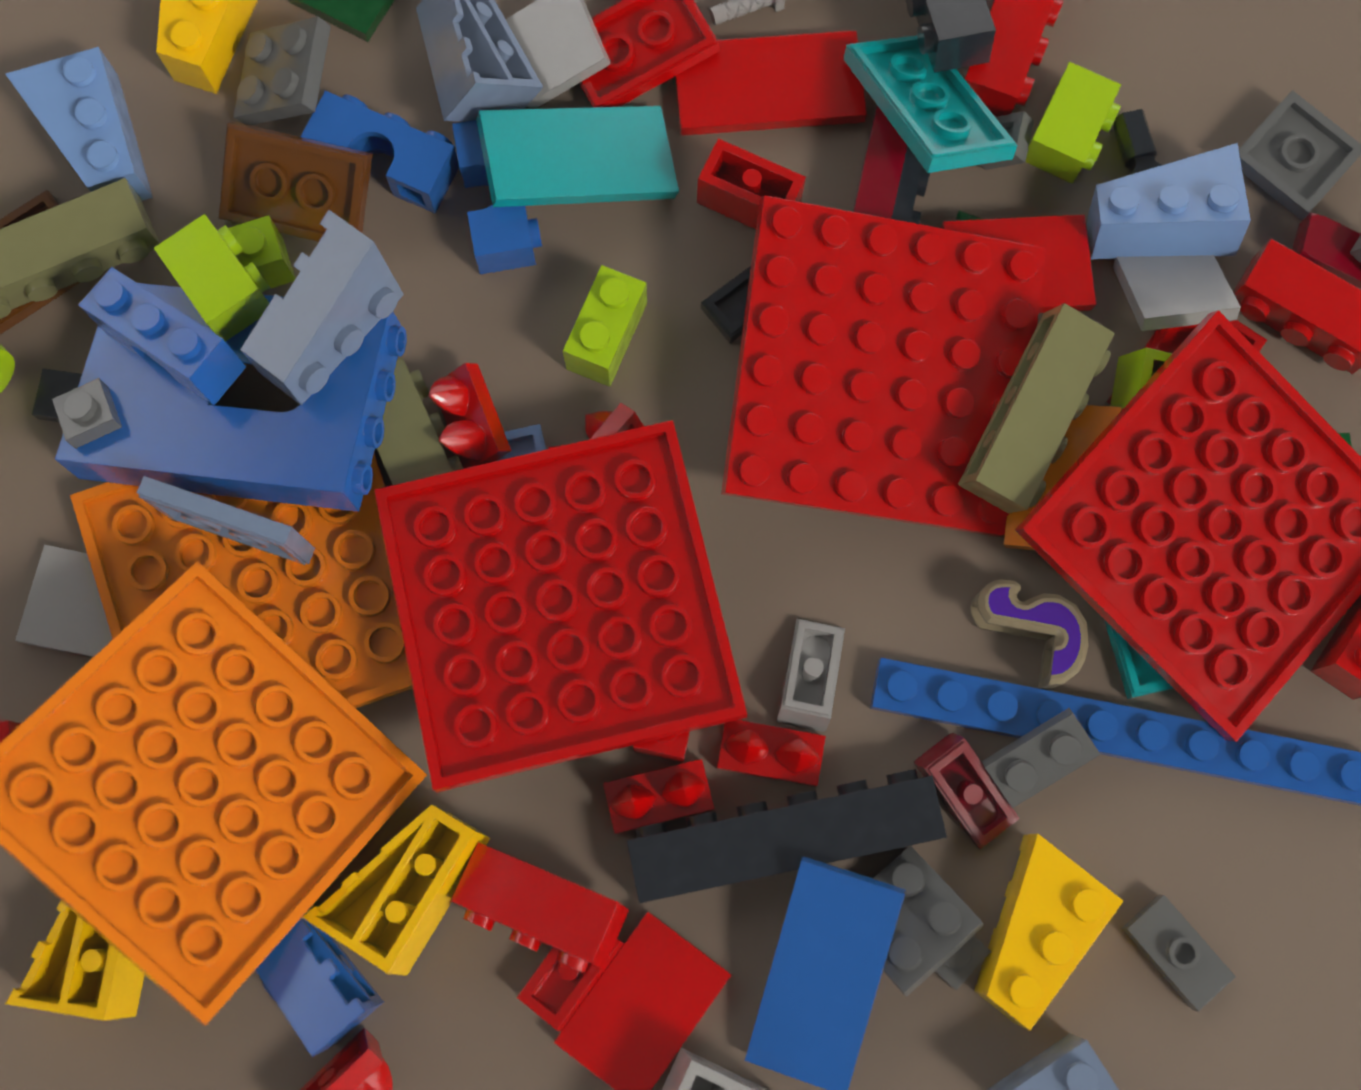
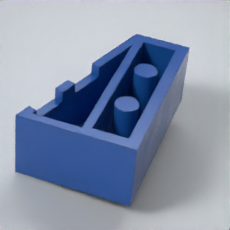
M302 917L255 969L262 980L265 990L276 1001L312 1057L336 1045L384 1003L335 939Z

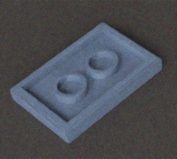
M143 476L136 492L141 499L172 520L299 564H309L315 547L291 526Z

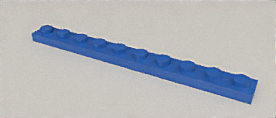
M886 658L878 660L870 709L1020 738L1070 707L1101 755L1361 806V752L1252 730H1246L1237 742L1227 741L1206 721Z

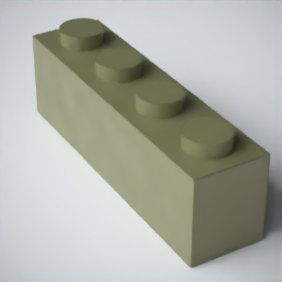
M126 178L0 229V319L9 315L11 310L31 301L47 300L53 297L58 290L76 282L95 280L111 267L122 263L138 262L147 257L149 252L153 251L154 247L160 244L141 198Z
M1065 303L1043 313L958 485L1007 513L1028 510L1029 507H1033L1040 500L1046 488V482L1043 478L1050 464L1055 463L1060 458L1067 446L1068 438L1064 435L1071 421L1081 415L1089 401V394L1086 391L1093 377L1099 375L1109 361L1111 352L1107 348L1115 333Z
M403 357L397 359L394 371L396 380L393 399L386 403L383 415L384 437L381 446L377 448L392 485L463 469L458 456L455 455L448 458L442 444L438 441L445 426L438 411L430 415L427 412L422 399L428 397L429 390L420 370L417 369L410 372Z

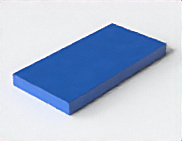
M802 858L744 1061L826 1090L849 1089L905 896V889L814 859Z

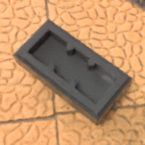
M1158 895L1122 927L1123 931L1194 1011L1199 1012L1236 978L1232 971L1165 895Z

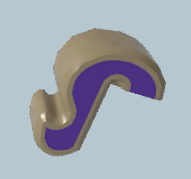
M1001 579L987 584L973 598L970 606L971 616L979 629L1045 641L1039 676V689L1056 688L1066 683L1080 671L1085 662L1089 644L1087 622L1076 604L1061 595L1044 593L1022 602L1017 598V593L1021 590V586L1016 581Z

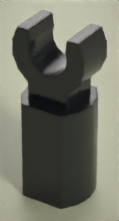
M1138 109L1118 115L1112 126L1125 167L1130 168L1131 174L1161 166V163L1155 161L1157 151L1144 111Z

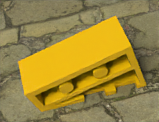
M160 0L156 53L173 80L217 94L258 0Z
M430 805L380 849L382 852L358 873L353 872L341 883L343 886L319 907L314 906L302 918L387 974L407 976L452 903L451 899L477 843L487 845L491 838L453 814Z
M1038 833L1023 835L1019 848L1021 852L1012 880L1008 882L1002 912L988 945V949L991 952L983 961L974 989L977 994L1014 1024L1027 1030L1032 1029L1123 903L1121 898Z
M60 901L56 910L60 911V914L46 940L39 941L31 957L35 960L20 988H13L5 1004L103 1021L136 1017L145 974L65 903Z

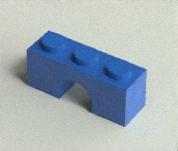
M325 90L315 112L300 136L372 154L382 153L392 156L394 158L385 176L393 196L435 214L459 169L455 147L447 137L436 131L429 130L427 133L412 128L406 120L396 114L386 112L382 115L370 110L361 100L348 94L340 97Z
M472 120L452 124L459 168L465 188L482 185L489 186L477 121ZM491 205L485 209L467 212L474 255L480 275L536 265L533 248L542 247L538 220L537 218L528 219L526 206L493 207Z
M113 267L107 271L78 305L108 336L141 358L144 354H147L166 369L177 382L213 406L246 368L223 338Z

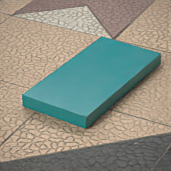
M917 35L846 45L844 61L927 173L1012 160L1018 146L957 69L933 72L928 54L922 55L920 52Z
M661 106L479 110L476 121L493 207L674 199L679 193Z

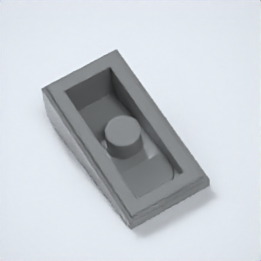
M796 619L777 722L820 732L826 731L832 715L845 628Z

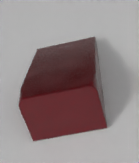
M1310 212L1298 225L1292 250L1355 287L1361 288V263L1350 254L1361 233L1328 217Z
M950 733L914 761L923 777L933 776L937 796L977 848L982 849L1020 819L964 737Z

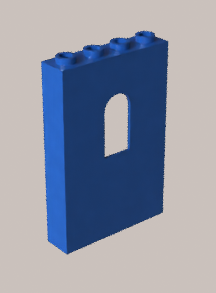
M138 283L213 332L181 287ZM264 295L269 303L274 297L273 295ZM394 312L388 317L380 319L364 337L360 348L354 354L347 356L329 375L325 386L319 392L312 394L303 405H299L291 411L273 412L210 405L209 402L177 382L166 369L150 356L144 354L141 358L108 336L97 326L78 387L100 378L109 387L122 428L76 449L65 440L63 434L55 460L77 478L84 480L139 486L143 476L189 492L359 512L363 495H367L372 486L373 472L371 463L375 448H379L383 441V415L386 403L390 402L394 397L396 388L394 371L398 356L401 357L406 349V330L402 327ZM259 319L226 341L228 346L244 364L252 363L240 349Z

